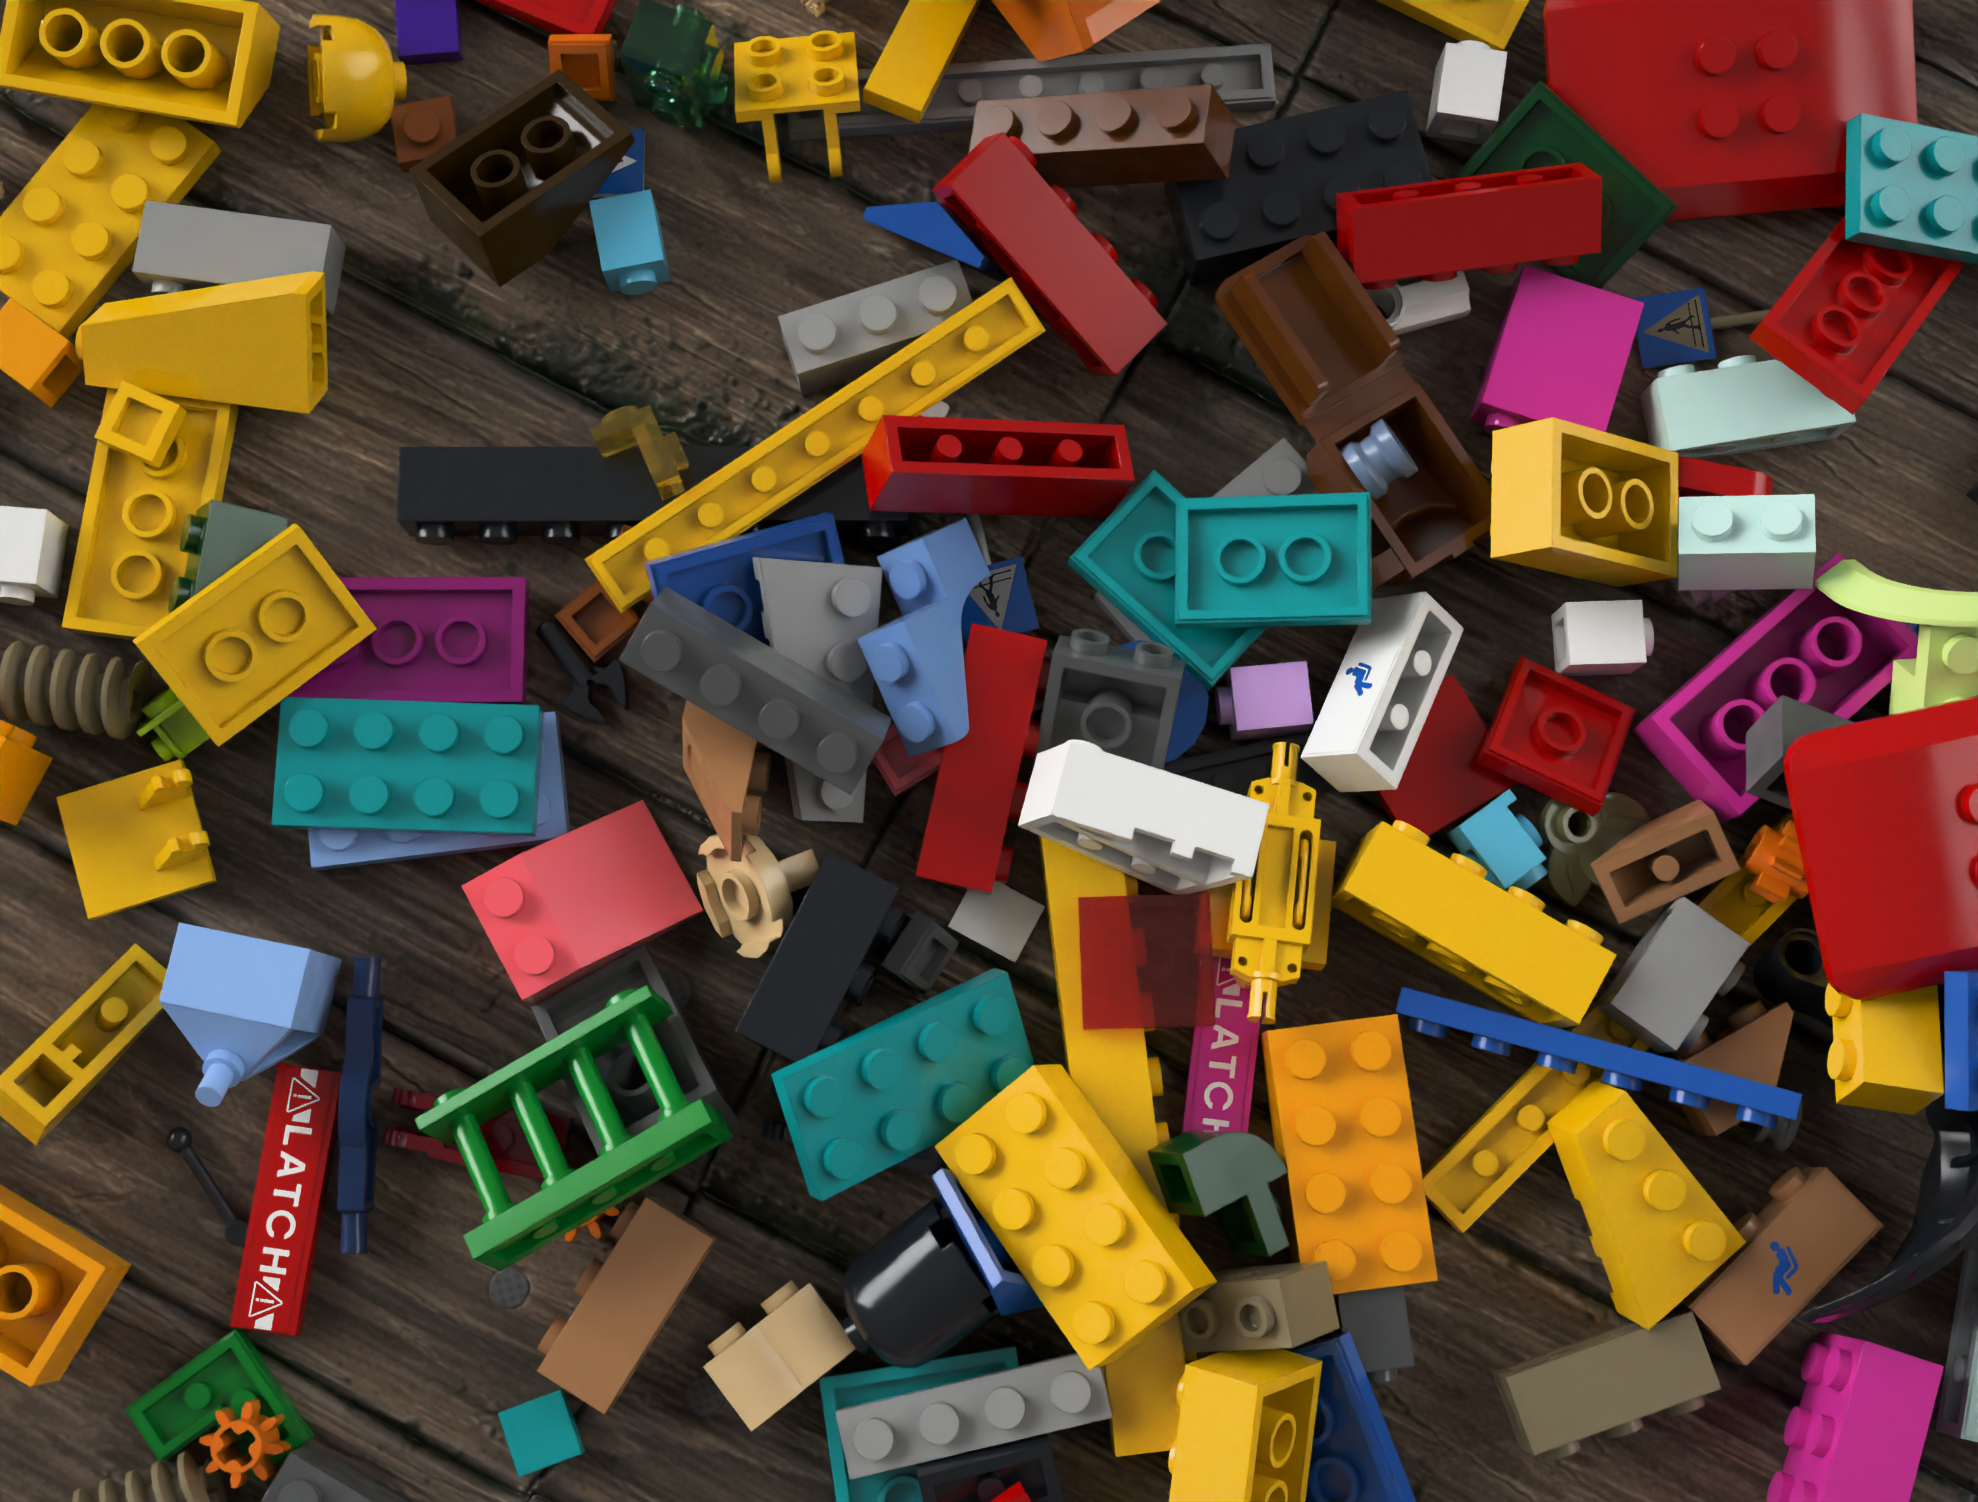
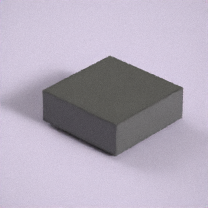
M916 911L881 966L907 986L924 996L928 993L955 952L959 942L936 922Z

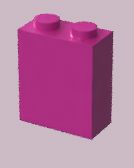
M1524 265L1511 286L1470 421L1484 425V430L1490 435L1495 430L1551 417L1606 432L1644 303Z

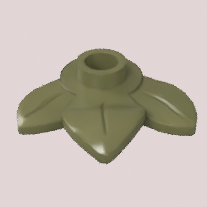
M1607 792L1602 808L1594 817L1553 798L1546 804L1539 817L1540 834L1550 847L1545 867L1548 872L1546 878L1551 889L1562 901L1569 906H1576L1588 893L1591 884L1601 888L1590 864L1639 826L1651 821L1646 809L1636 800L1617 792ZM1573 813L1577 814L1579 820V828L1576 835H1573L1568 827L1569 818Z

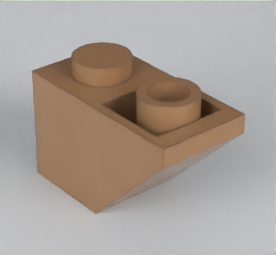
M1760 999L1754 1000L1725 1017L1730 1025L1729 1028L1712 1038H1709L1704 1030L1688 1049L1685 1050L1680 1046L1677 1051H1673L1674 1060L1777 1087L1794 1013L1787 1002L1765 1007ZM1711 1098L1708 1111L1679 1103L1698 1136H1717L1743 1121L1735 1118L1738 1105Z

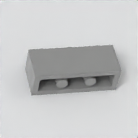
M146 200L132 272L151 291L152 296L310 271L324 272L326 316L333 317L346 246L332 225Z
M956 259L778 316L783 341L801 395L812 394L859 378L973 301L959 261Z

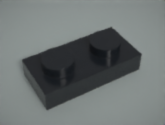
M1047 1433L916 1465L923 1502H989L1018 1481L1021 1482L1033 1502H1064Z

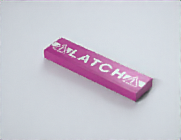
M1201 955L1180 1134L1193 1130L1248 1133L1260 1019L1257 1024L1247 1020L1250 990L1243 989L1237 984L1234 977L1230 975V958Z

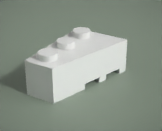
M1068 740L1064 744L1037 754L1018 826L1181 897L1253 877L1270 804L1104 752L1099 746L1087 741Z

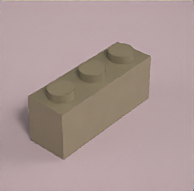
M1676 1307L1649 1331L1631 1322L1492 1372L1519 1448L1533 1456L1541 1454L1544 1461L1557 1460L1582 1449L1579 1442L1580 1439L1602 1431L1606 1439L1617 1438L1636 1432L1643 1428L1642 1417L1664 1409L1668 1417L1695 1411L1705 1405L1703 1395L1722 1389L1693 1311Z

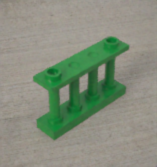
M645 985L640 989L632 988L616 994L606 1003L604 1010L469 1088H458L443 1094L434 1102V1108L415 1118L419 1131L446 1145L456 1141L484 1207L486 1215L482 1218L483 1224L463 1235L473 1260L502 1271L733 1138L720 1112L701 1098L695 1102L686 1100L652 1026L673 1015L674 1012L669 1002L649 986ZM626 1041H629L662 1112L658 1117L659 1123L638 1135H628L594 1061ZM571 1074L603 1145L599 1152L600 1157L579 1169H570L537 1095L538 1092ZM512 1107L545 1179L541 1184V1191L520 1203L511 1202L479 1127Z

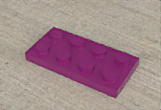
M338 577L377 629L287 696L527 705L530 582L526 577ZM281 701L273 707H280Z

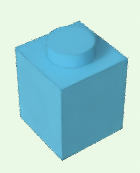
M651 189L589 201L601 269L610 292L621 291L627 295L644 294L654 290L657 287V283L671 281L659 215Z

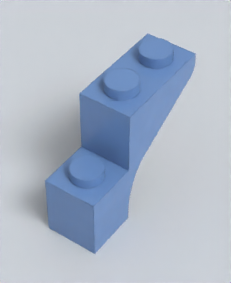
M967 518L926 533L877 556L902 616L857 638L909 758L955 743L964 738L969 731L961 616L965 600L970 591L979 582L990 577L991 574Z

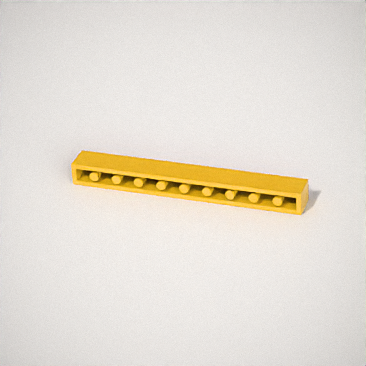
M1038 835L1067 1073L1169 1213L1147 1152L1170 1140L1167 1122L1155 1123L1152 1097L1163 1096L1162 1073L1159 1058H1147L1144 1032L1155 1031L1154 1010L1151 993H1139L1136 967L1147 966L1146 946L1143 929H1131L1128 903L1139 902L1137 878ZM1169 1213L1176 1225L1180 1227L1179 1214ZM1178 1313L1117 1361L1102 1366L1114 1414L1113 1418H1109L1112 1450L1116 1457L1169 1451L1177 1438L1180 1407L1176 1401L1177 1386L1182 1374L1185 1372L1186 1362L1197 1360L1196 1352H1185Z

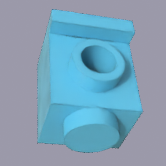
M1510 789L1489 802L1446 835L1463 856L1477 862L1487 870L1488 873L1484 878L1485 880L1503 890L1509 886L1526 890L1548 873L1541 864L1547 858L1538 848L1543 842L1533 824L1522 814L1514 816L1507 807L1517 800Z

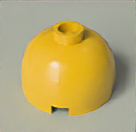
M313 14L309 29H321L320 45H308L309 107L311 116H319L323 112L325 129L313 130L315 138L318 142L336 143L364 140L378 133L389 121L392 115L394 100H405L407 92L404 62H393L389 43L373 26L357 18L341 15Z

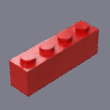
M1004 132L984 138L932 191L1007 277H1012L1021 293L1094 376H1116L1167 324L1156 311V308L1159 306L1158 300L1149 288L1137 279L1130 280L1115 263L1119 256L1114 247L1096 232L1090 234L1075 216L1078 208L1072 198L1055 184L1049 186L1036 171L1034 166L1037 164V160L1031 150L1021 140L1014 136L1008 138Z
M1577 162L1336 193L1337 249L1364 289L1368 290L1387 289L1396 285V279L1419 276L1421 280L1430 282L1448 281L1457 277V271L1478 268L1482 272L1491 274L1509 273L1517 270L1518 263L1541 260L1543 264L1552 266L1574 264L1579 261V255L1601 252L1602 177L1583 163Z
M883 415L861 454L870 511L1108 518L1135 481L1125 425Z
M972 623L964 654L969 731L964 738L943 748L915 873L916 879L988 895L992 893L994 882L1006 884L1014 846L1003 844L1008 819L1019 821L1027 793L1028 784L1017 781L1022 756L1034 759L1039 740L1041 721L1030 718L1036 694L1042 696L1046 694L1052 658L1044 657L1048 640Z

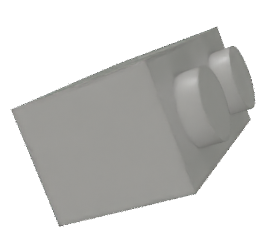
M1686 897L1668 902L1597 1002L1595 1008L1658 1054L1677 1051L1680 1046L1686 1050L1693 1045L1707 1026L1709 1018L1703 1012L1717 993L1720 996L1726 995L1743 974L1745 964L1739 961L1750 943Z

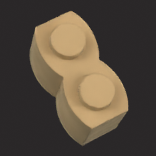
M790 1280L760 1304L768 1316L749 1331H746L742 1324L737 1322L707 1346L715 1357L704 1365L703 1368L751 1432L856 1349L842 1327V1321L812 1282H809L799 1290L795 1283Z

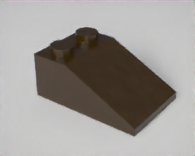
M559 69L410 168L409 171L430 221L488 277L501 287L553 250L635 141L631 131Z

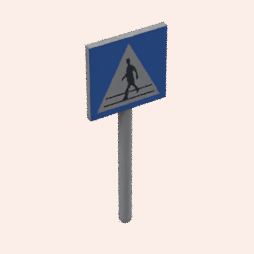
M967 514L970 528L991 576L979 582L970 591L965 600L961 616V627L965 644L967 645L972 623L1019 634L1040 629L1022 556L992 564L980 514Z

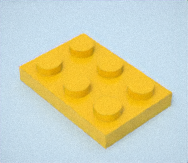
M294 523L132 641L211 740L219 747L377 628L301 527Z

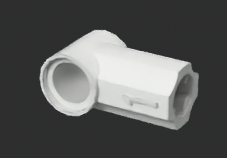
M1463 270L1457 271V277L1448 281L1430 282L1421 280L1419 276L1396 279V285L1387 289H1365L1375 305L1383 309L1387 317L1386 321L1396 335L1467 317L1471 311L1470 289Z

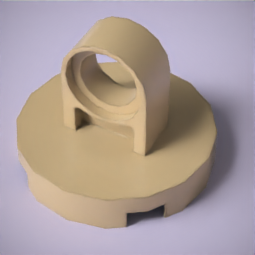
M718 834L710 836L700 845L698 854L707 856V869L697 873V885L704 909L715 930L721 938L733 934L739 943L742 944L741 948L736 952L743 957L759 958L777 950L793 920V902L790 893L812 884L820 868L813 849L777 861L774 854L758 836L747 835L741 862L730 860Z

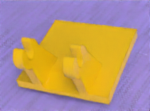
M823 30L815 32L810 36L780 39L771 36H760L748 42L734 43L736 122L762 121L770 184L782 182V167L776 114L823 109L831 178L843 177L837 113L861 111L855 32L837 33L835 31Z
M183 760L172 761L56 797L88 919L95 920L217 882L208 851V846H210L207 831L202 829L191 788L193 779L190 770L186 769Z

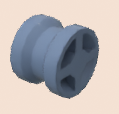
M1380 419L1371 426L1370 435L1361 442L1350 441L1340 448V452L1351 470L1376 501L1387 493L1388 485L1398 477L1409 478L1419 471L1407 450L1383 419Z

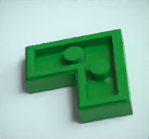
M236 1328L125 1408V1411L158 1461L163 1460L164 1462L171 1460L217 1425L220 1428L221 1425L215 1416L217 1410L228 1406L241 1418L245 1402L253 1399L260 1400V1415L270 1418L283 1413L285 1419L277 1428L280 1440L290 1443L291 1449L274 1455L269 1460L273 1466L288 1456L291 1451L296 1450L315 1436L242 1328ZM250 1431L242 1433L243 1439L236 1445L238 1452L242 1456L249 1453V1446L256 1441ZM250 1469L251 1476L253 1477V1479L256 1478L257 1476L255 1475L254 1471Z

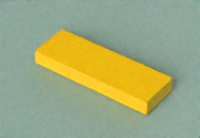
M909 0L864 87L862 102L920 124L982 0Z

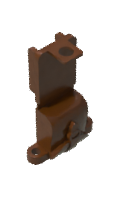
M1324 231L1314 236H1301L1222 282L1215 294L1217 305L1299 426L1302 427L1304 425L1316 442V445L1306 455L1307 474L1318 494L1368 492L1345 461L1340 448L1350 441L1359 443L1368 437L1371 426L1380 419H1383L1391 428L1418 467L1419 471L1409 478L1398 477L1388 485L1387 493L1377 501L1371 496L1372 594L1385 586H1401L1431 567L1446 564L1475 545L1473 541L1490 531L1492 486L1488 485L1419 382L1415 384L1403 366L1405 362L1397 352L1401 347L1399 338Z

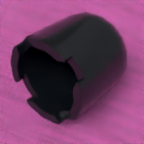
M937 1198L927 1203L856 1258L846 1269L842 1280L843 1303L849 1315L842 1321V1327L846 1335L861 1354L865 1355L870 1350H873L883 1361L899 1368H917L928 1363L1000 1315L991 1298V1292L980 1278L948 1217L942 1218L941 1210L943 1207Z

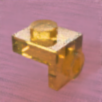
M650 405L637 409L636 406H625L613 410L601 419V425L590 430L602 457L611 456L638 444L662 500L686 491L679 475V471L690 467L675 431L664 436L662 435Z

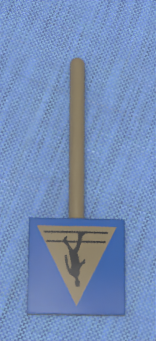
M1704 287L1631 298L1644 303L1635 333L1641 370L1716 360L1717 356L1712 330L1758 324L1770 309L1710 318Z

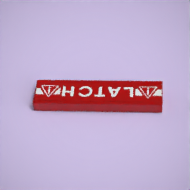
M278 1063L230 1327L291 1336L301 1335L338 1131L339 1091L342 1072Z

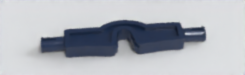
M354 956L353 997H348L345 1057L338 1106L340 1155L337 1212H342L340 1254L368 1253V1212L372 1211L374 1207L378 1121L371 1115V1098L373 1092L380 1086L382 1066L384 999L379 998L382 957Z

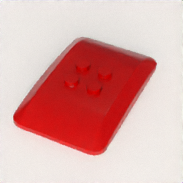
M1545 0L1543 23L1547 86L1679 206L1665 222L1845 206L1846 122L1860 113L1918 124L1913 0Z
M1978 695L1814 731L1796 738L1788 747L1784 758V776L1823 966L1829 984L1839 994L1850 999H1873L1943 984L1944 971L1978 970Z

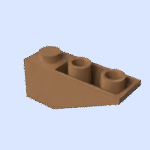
M687 700L682 717L683 768L730 860L741 862L746 836H758L762 797L755 796L756 791L767 792L770 778L771 753H765L764 750L765 748H770Z

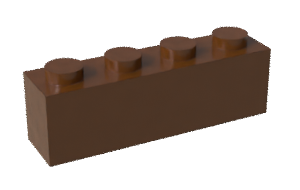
M1212 84L977 101L969 152L984 138L1004 132L1008 138L1014 136L1021 140L1031 150L1037 160V164L1034 166L1036 171L1049 186L1055 184L1060 188L1228 179L1236 120Z

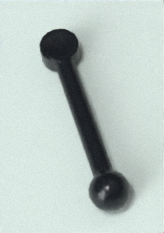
M183 1127L172 1129L166 1139L168 1148L173 1152L181 1154L226 1223V1240L234 1246L244 1245L249 1220L237 1217L191 1146L193 1140L191 1132Z

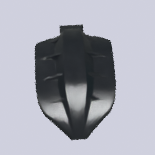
M1805 928L1789 930L1757 961L1753 971L1754 983L1758 991L1768 1001L1774 1004L1787 1002L1791 1010L1814 1016L1833 1028L1832 1016H1829L1825 1009V992L1829 981L1823 966L1817 932ZM1787 961L1794 964V966L1799 970L1800 974L1795 972L1788 965ZM1944 983L1938 985L1944 1094L1926 1108V1118L1935 1135L1933 1148L1920 1181L1919 1199L1912 1227L1892 1261L1868 1286L1839 1300L1820 1307H1812L1799 1318L1807 1323L1835 1322L1845 1316L1865 1311L1892 1300L1949 1264L1978 1235V1111L1945 1109Z

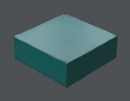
M563 1388L498 1413L518 1477L585 1452L565 1389Z

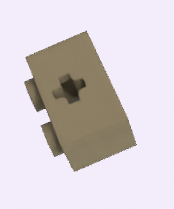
M1326 1261L1220 1268L1211 1272L1217 1283L1178 1312L1186 1353L1294 1348L1340 1328Z

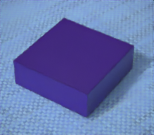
M394 0L397 52L400 62H404L405 65L463 60L458 0Z

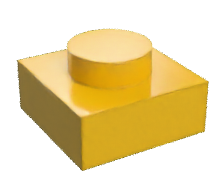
M122 380L94 437L108 447L160 468L187 411L179 404Z

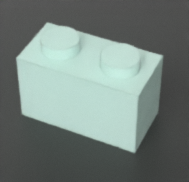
M1815 494L1679 497L1678 590L1812 589L1816 555Z

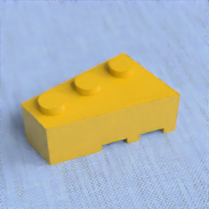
M1594 1080L1547 1122L1574 1198L1580 1201L1592 1235L1589 1238L1595 1255L1601 1258L1613 1290L1610 1295L1617 1313L1649 1331L1746 1243L1626 1091Z

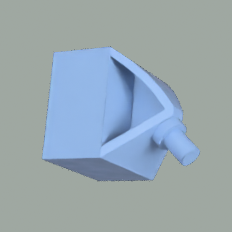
M179 922L159 1002L204 1061L202 1065L204 1077L195 1091L196 1099L208 1107L218 1106L228 1088L235 1087L240 1081H245L268 1069L323 1036L342 959L307 948Z

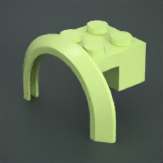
M1855 559L1840 561L1815 580L1816 588L1846 608L1883 619L1919 624L1917 657L1893 660L1889 715L1978 695V592L1936 590L1899 583L1873 573Z

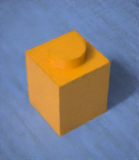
M10 298L0 310V371L52 408L82 372L84 363L78 360L75 346L69 340Z

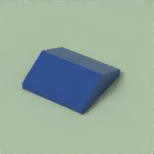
M936 201L866 207L862 217L863 220L976 268L995 273L998 265L944 204Z
M941 1168L933 1174L932 1179L943 1210L980 1278L991 1292V1298L1000 1315L1003 1316L1045 1307L952 1171Z

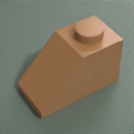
M1701 799L1639 826L1590 864L1618 924L1741 870L1714 811Z

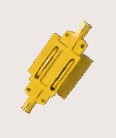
M1286 742L1274 743L1272 745L1271 778L1252 781L1248 789L1247 797L1270 804L1253 877L1200 891L1194 954L1231 959L1230 975L1234 977L1239 986L1250 990L1247 1020L1256 1024L1261 1018V1011V1024H1274L1276 1022L1275 1010L1278 987L1296 984L1300 978L1301 968L1322 971L1327 960L1336 841L1320 839L1321 819L1314 818L1316 790L1302 782L1296 781L1300 746L1295 743H1290L1286 751V761Z

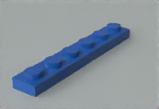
M1405 987L1401 988L1395 1011L1396 1013L1410 1016L1406 1028L1409 1030L1445 1039L1448 1027L1474 1034L1471 1043L1472 1047L1508 1057L1514 1044L1539 1051L1536 1064L1575 1074L1578 1062L1604 1069L1601 1082L1641 1092L1643 1082L1647 1080L1671 1087L1668 1100L1707 1111L1711 1098L1738 1105L1735 1115L1736 1119L1776 1129L1779 1117L1796 1120L1802 1094Z

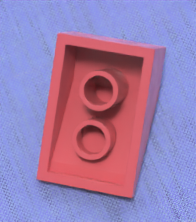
M644 800L522 852L461 886L522 1001L533 1005L542 1002L632 950L647 944L704 912L702 905Z

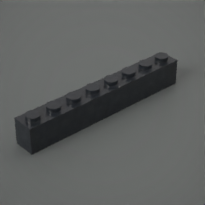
M755 446L399 447L397 522L410 536H416V542L426 545L453 544L454 536H479L480 542L490 545H512L517 543V536H542L543 542L553 545L580 543V536H605V541L610 543L619 536L624 524L634 527ZM860 454L738 535H745L823 512H829L834 515L838 536H858V541L861 543L884 545L895 542L896 536H909V512L869 510L863 462Z

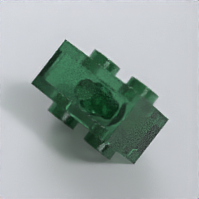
M641 0L619 53L635 105L650 110L656 119L668 125L683 127L685 123L704 129L711 109L716 111L721 109L729 87V75L724 73L722 64L724 51L718 46L714 24L702 12L687 5L676 4L671 8L650 0Z

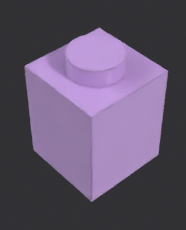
M1307 661L1229 669L1224 678V686L1215 688V705L1218 724H1229L1231 741L1282 737L1309 731L1314 724Z

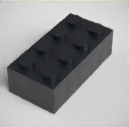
M1402 91L1236 128L1234 131L1228 179L1163 182L1188 281L1190 286L1228 278L1304 235L1314 236L1324 231L1337 248L1336 193L1432 181L1408 91Z

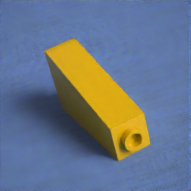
M310 271L104 303L80 325L76 334L75 351L78 360L84 363L85 385L118 389L123 380L153 394L310 414L328 391L325 273Z

